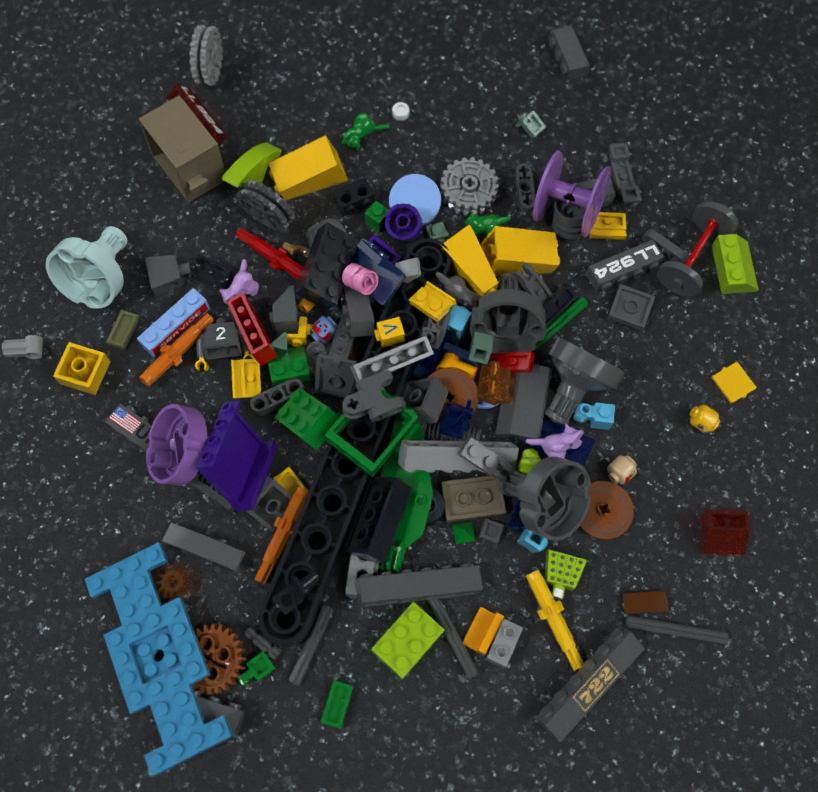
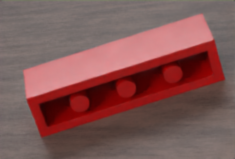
M242 292L228 300L229 308L250 353L262 366L278 357L253 304Z

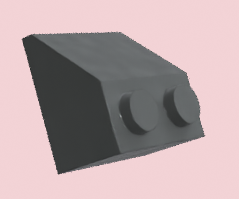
M294 285L289 286L272 305L273 312H270V322L272 323L273 331L277 332L278 337L283 332L298 334L299 315Z
M436 377L407 381L400 397L404 399L406 408L411 407L417 412L418 424L437 423L449 390Z
M266 475L254 510H247V512L273 533L278 528L274 526L277 517H283L292 496Z

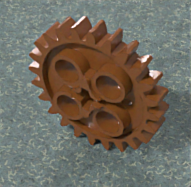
M212 624L211 627L204 625V630L197 628L196 637L201 650L206 654L203 656L211 676L195 683L193 690H199L201 694H206L207 692L208 695H214V692L221 694L222 689L230 690L229 684L236 685L234 678L242 677L238 672L239 669H245L241 665V661L247 660V658L241 657V654L246 651V649L240 648L243 641L237 640L239 634H232L233 629H226L225 625H220L219 627L217 624ZM212 640V647L209 649L208 643ZM228 650L229 656L225 660L224 653ZM219 663H223L224 665H226L227 669H225ZM215 669L218 671L216 679L213 677Z

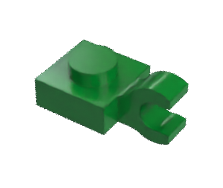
M262 651L246 663L249 670L244 672L241 678L238 677L237 679L242 686L254 677L259 682L276 668L264 651Z

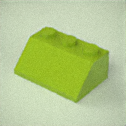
M737 234L718 235L712 244V250L721 294L757 292L758 285L748 241Z

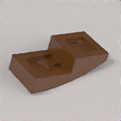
M666 591L623 594L626 615L669 612Z

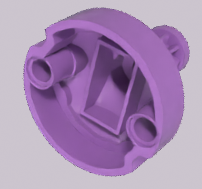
M170 404L164 407L155 418L149 432L148 439L150 442L149 448L146 451L147 468L155 482L184 486L198 473L196 466L209 437L207 436L205 419L196 408Z

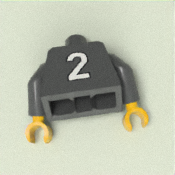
M225 318L217 319L216 324H209L206 332H203L197 340V357H199V360L196 362L195 367L198 371H200L201 364H204V370L208 371L209 365L205 362V357L206 360L242 356V352H244L245 356L243 359L255 358L250 354L240 329L235 328L234 322H228Z

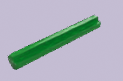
M580 297L546 327L544 339L537 341L536 349L587 306L588 301L584 297Z

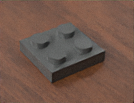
M620 284L608 318L643 331L655 296Z

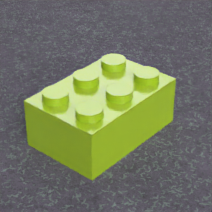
M412 602L374 645L371 651L403 680L442 635L444 629L415 602Z

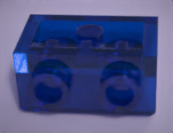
M472 400L467 401L466 407L447 403L439 429L440 434L462 439L463 432H468L470 421L467 419L471 420L474 410V408H470Z

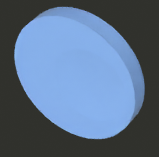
M410 174L402 177L394 184L389 195L390 208L395 204L402 203L414 206L420 213L424 226L437 216L441 207V195L437 185L429 177L421 174ZM404 220L400 222L404 225L408 224L407 221Z

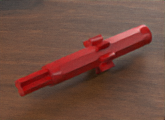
M242 227L240 230L237 229L236 237L270 260L269 266L278 271L282 268L296 279H300L304 267L289 258L290 253L281 247L277 250Z

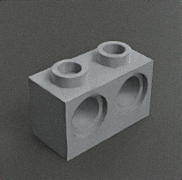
M503 619L485 660L503 669L506 668L523 628Z

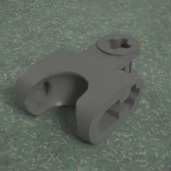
M385 370L357 382L355 386L358 392L346 396L343 400V415L349 420H356L369 415L371 422H376L403 411L406 403L402 397L389 399L381 393V390L390 385L393 380L391 371ZM353 405V407H356V409L353 410L352 407L349 406Z

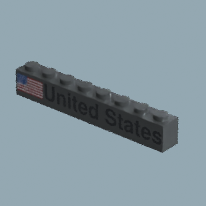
M119 404L105 421L106 424L146 452L149 448L150 441L148 436L152 422L145 416L140 418L136 415L137 411L131 406L127 405L125 407ZM199 471L189 482L231 513H234L236 510Z

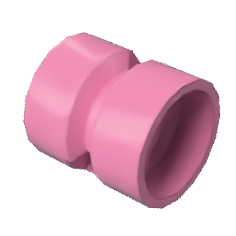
M356 263L349 264L342 275L343 283L346 286L364 295L373 293L378 285V275L374 271Z

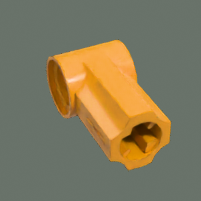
M451 352L444 354L436 369L457 368L469 374L473 380L478 370L477 367L460 361L459 357Z

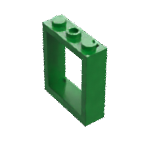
M385 388L381 390L384 397L389 399L396 398L395 395L390 396L386 393ZM353 405L349 406L352 407L353 410L356 409V407H353ZM405 407L403 411L396 413L408 423L375 463L338 436L351 421L343 414L325 434V439L373 477L397 449L401 440H404L418 423L417 412L411 407Z

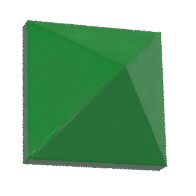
M472 521L452 525L456 545L476 541Z

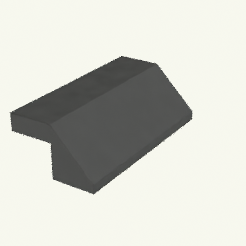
M533 364L532 373H507L495 432L496 436H515L526 442V439L540 438L552 373L550 367Z

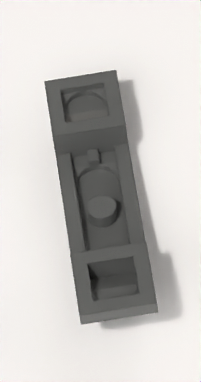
M627 143L609 144L611 170L615 187L622 203L641 202L638 185L635 186L629 164L630 154Z

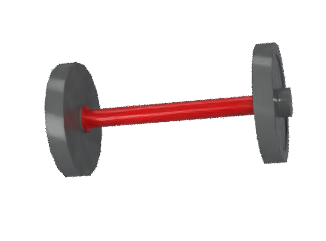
M712 201L698 204L693 213V220L704 232L685 264L676 261H666L658 269L657 278L664 287L673 293L685 297L696 296L701 290L703 282L699 274L691 267L710 235L717 237L718 235L734 234L738 227L737 217L729 208Z

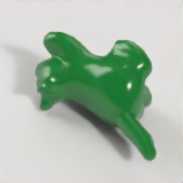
M359 113L354 121L353 128L347 130L341 143H346L348 147L359 150V143L362 138L372 134L374 131L389 129L390 126L387 124L376 125L367 113Z
M472 212L465 221V224L472 227L475 235L485 234L487 237L494 226L502 227V224L511 220V216L501 217L498 214H490L479 217Z

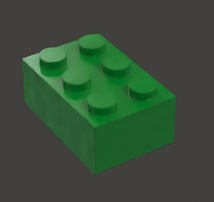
M298 388L292 393L286 404L279 409L278 414L274 418L315 450H318L326 440L325 434L340 417L313 396Z

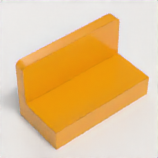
M480 607L463 640V644L484 656L504 616L499 613L494 614Z

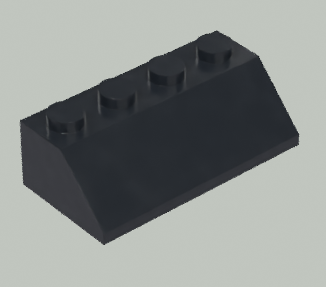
M369 476L341 551L371 562L385 564L412 487L398 478Z

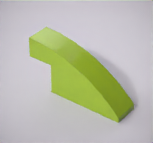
M267 142L259 144L243 154L227 170L222 180L237 188L243 187L248 180H255L260 184L264 180L269 166L268 163L278 159L282 150Z

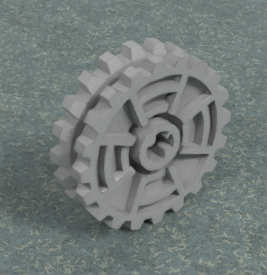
M197 25V28L194 29V34H192L191 51L189 53L190 71L194 82L197 84L206 83L213 86L218 81V76H220L223 47L221 46V34L216 26H209L207 28L205 25Z
M465 157L460 162L455 160L454 165L449 164L447 170L443 171V177L441 178L440 195L444 197L443 203L449 204L448 209H455L456 214L461 212L464 216H468L472 212L475 215L477 212L482 214L485 212V208L489 210L491 203L495 202L499 187L497 184L498 177L494 176L495 170H490V165L488 163L484 165L481 159L475 161L473 157L470 160H467Z

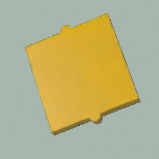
M738 362L733 363L727 368L723 367L722 371L711 377L730 404L740 398H745L748 393L757 388Z

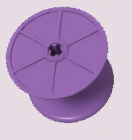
M557 150L551 157L540 181L533 208L534 221H540L544 217L553 198L567 202L568 206L574 204L586 208L581 227V234L586 238L591 232L604 202L610 181L611 167L606 166L601 171L593 190L577 186V183L570 184L559 180L563 166V154ZM572 195L575 198V202L565 198Z

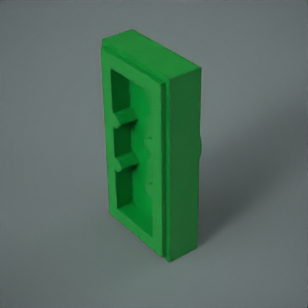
M333 680L320 723L342 728L354 686Z

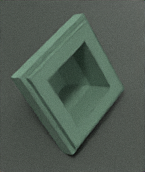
M283 332L272 342L275 351L287 350L286 332Z

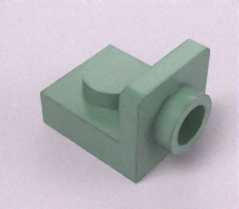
M534 110L529 113L525 111L517 118L519 121L515 124L516 127L522 126L532 139L546 127Z
M443 222L426 226L428 238L439 240L442 243L450 239L449 232H446Z

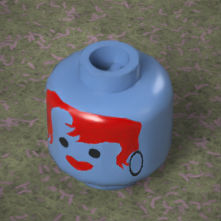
M321 316L311 325V331L313 332L311 336L317 343L321 341L327 344L334 338L338 325L329 316L327 318Z

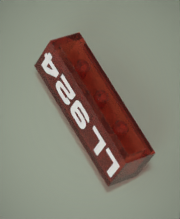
M176 84L166 96L167 99L170 101L180 95L220 147L228 137L190 88Z

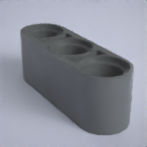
M293 378L255 395L250 402L253 413L258 417H264L279 410L290 399L293 387H299L304 390L302 382L299 379ZM276 395L282 396L278 401L273 400ZM259 403L265 404L262 409L256 408V405Z

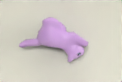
M245 259L242 260L240 271L235 275L230 287L225 290L220 289L225 304H228V300L242 292L245 295L249 294L251 296H255L258 293L259 284L252 279V274L246 271L247 262Z
M566 423L563 433L552 434L544 439H526L525 441L530 445H541L548 457L557 456L565 458L566 450L577 449L582 444L580 438L584 431H578L569 427Z

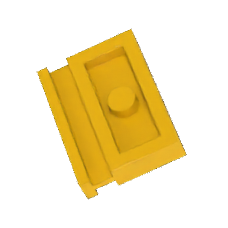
M599 212L589 238L625 240L627 237L626 213Z
M429 281L409 299L411 305L436 322H439L451 310V307L457 304L456 299Z
M231 360L233 399L253 398L255 395L260 394V364L257 360Z

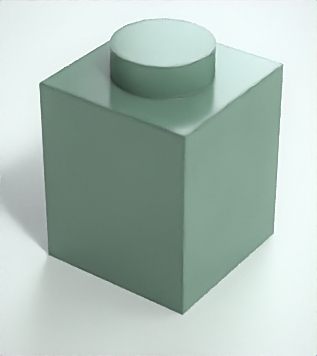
M475 331L470 346L469 360L488 364L494 336Z

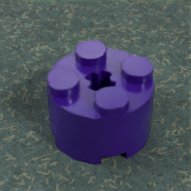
M404 203L395 204L388 210L385 216V227L395 240L409 243L418 238L422 232L423 221L420 213L414 206ZM404 220L407 221L408 224L406 226L403 225L401 227L402 224L400 222Z

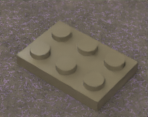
M493 476L441 482L442 495L445 501L446 522L505 515L504 497L498 487L499 480Z

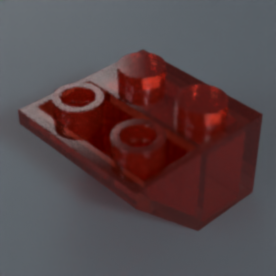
M707 510L701 514L703 554L745 555L750 532L748 511Z

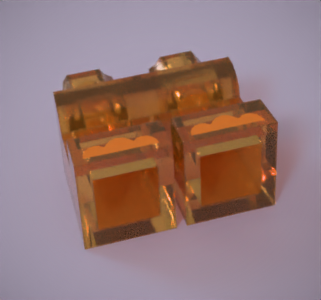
M495 360L481 365L479 377L481 382L478 385L477 398L492 405L499 403L506 405L513 402V395L508 390L515 384V378L510 375L511 369L499 367L500 363Z

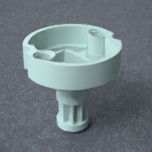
M109 226L102 232L100 239L92 243L77 237L62 240L46 259V270L50 280L64 296L77 304L80 302L85 303L89 308L95 309L108 306L123 287V274L115 261V257L118 251L123 250L127 245L126 235L120 229Z

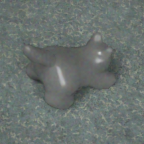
M436 272V277L443 284L441 290L456 299L458 306H464L471 312V309L479 303L481 296L469 290L462 277L455 275L447 278L444 274Z

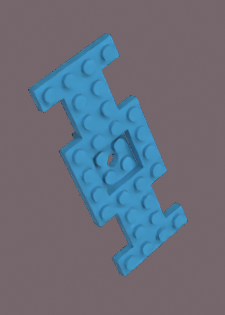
M159 542L85 578L91 598L95 599L111 591L122 626L104 634V638L129 713L135 714L150 706L164 744L162 747L144 755L151 777H155L234 737L225 715L207 724L203 718L192 687L195 683L211 676L182 598L178 597L162 605L150 573L151 570L168 562L162 544ZM159 650H163L164 658L157 662L155 655Z

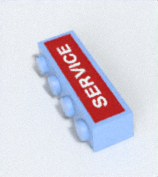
M192 288L137 338L139 343L153 358H156L161 353L159 350L165 344L171 345L210 309L207 300Z

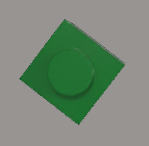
M375 201L365 212V224L377 233H380L386 226L385 216L389 209Z

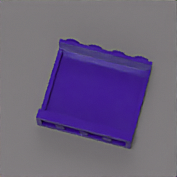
M239 400L223 403L196 469L237 511L254 510L278 445L275 441L263 442L239 414L238 409L241 404Z

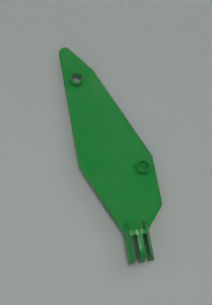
M397 415L389 445L408 423ZM417 423L404 440H424L422 425ZM400 445L384 463L381 477L398 478L412 487L386 563H381L380 567L381 570L400 573L406 548L424 535L433 498L430 472L424 470L407 472L399 465Z

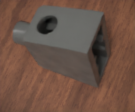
M175 255L145 257L151 289L155 296L182 287V275L192 273L190 263L179 265Z

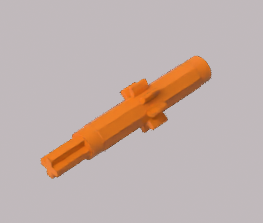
M206 313L171 346L165 344L159 350L161 355L139 376V379L149 387L171 366L175 365L177 367L183 361L181 359L182 355L198 340L207 326L214 322L213 317Z
M297 487L283 517H277L274 526L278 528L262 559L263 562L254 580L266 584L273 567L276 566L292 534L309 491Z

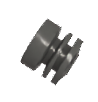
M572 195L565 198L575 202V198ZM555 199L552 219L554 232L565 239L581 238V227L586 208L574 204L568 206L567 202Z

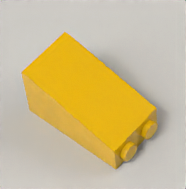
M326 135L268 163L271 169L269 175L276 183L274 186L275 191L282 195L285 200L348 181L339 155Z
M470 225L441 244L444 250L451 256L449 272L451 276L458 275L462 277L466 282V287L481 297L497 290L498 281Z
M494 226L481 243L482 250L495 276H501L504 273H515L517 270L524 274L522 268L524 262L528 263L538 274L552 273L560 264L557 250L558 241L556 240L555 232Z

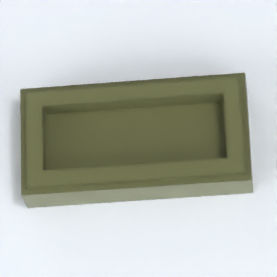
M121 310L106 343L125 350L140 319L139 315Z

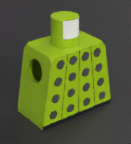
M553 548L547 550L544 580L546 584L553 586L551 593L553 598L563 600L565 590L573 591L576 588L587 558Z

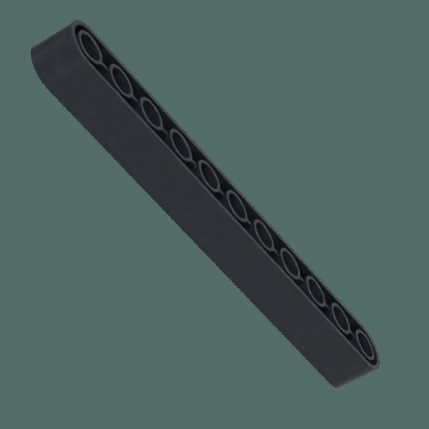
M424 238L414 242L409 247L404 260L418 258L421 276L409 283L402 282L390 301L385 305L379 319L380 322L400 317L402 327L410 330V332L405 334L404 342L382 347L381 342H377L375 334H373L363 361L420 338L423 327L427 328L429 316L411 305L409 297L413 296L421 287H424L427 281L442 289L443 284L436 277V272H440L449 278L451 254L446 245L441 241ZM424 265H430V266H433L434 268H429V269H428V268H424V267H422V266H424ZM416 362L391 372L393 380L390 385L384 387L386 393L390 396H401L406 382L410 380ZM354 380L349 395L358 392L355 386L356 380ZM369 415L351 420L338 436L375 463L380 457L396 415H391L376 422H371ZM359 427H365L370 431L369 435L365 438H357L353 433ZM329 443L259 613V625L263 634L274 644L281 647H295L308 638L342 554L341 550L370 476ZM344 462H351L356 468L353 473L346 475L339 471L340 465ZM330 498H337L341 501V506L338 510L331 512L324 508L325 502ZM315 535H322L326 538L325 546L318 550L312 549L309 546L310 539ZM313 570L318 575L319 582H316L308 589L304 601L291 611L295 615L294 624L287 629L281 628L278 624V619L282 612L272 601L273 597L289 585L293 576H297L300 573L308 574L309 571ZM284 595L280 599L284 606H290L293 603L292 598L288 595Z

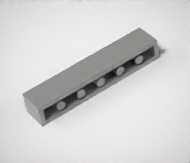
M401 440L398 463L407 472H416V470H424L426 472H435V470L454 472V470H460L467 473L472 472V470H478L483 472L458 455L465 441ZM477 441L502 458L501 460L507 462L513 469H516L519 448L512 442ZM499 465L496 468L498 472L503 473L505 471Z

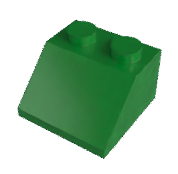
M304 346L276 351L278 357L268 362L273 387L293 378L299 379L302 383L311 382Z

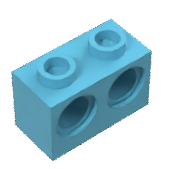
M453 306L444 339L459 346L469 328L472 312H469L464 306Z

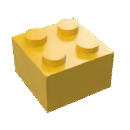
M69 342L53 377L61 385L96 395L111 361L103 352Z

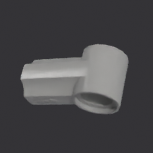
M29 335L25 339L4 340L2 343V351L5 358L24 356L29 359H39L42 357L43 338L40 336Z

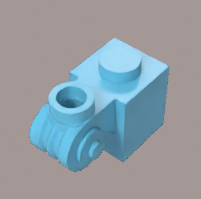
M596 402L594 405L577 404L574 411V420L580 423L590 420V428L609 430L614 424L615 405Z

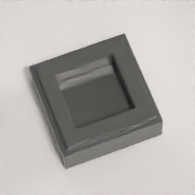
M485 518L479 538L498 544L504 525Z

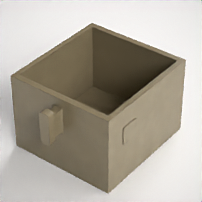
M180 95L139 118L152 156L188 203L224 182L222 177L225 174V169L218 143Z

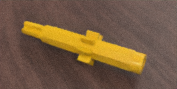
M539 569L526 575L529 585L541 607L537 611L541 620H547L573 670L582 668L584 663L575 647L576 644L561 614V611L564 610L561 601L555 602Z

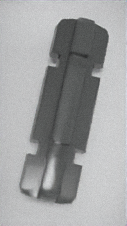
M253 627L247 629L244 634L245 637L250 641L253 640V643L265 653L267 652L268 656L273 660L280 655V649L272 646L273 644L262 634H258L257 630Z

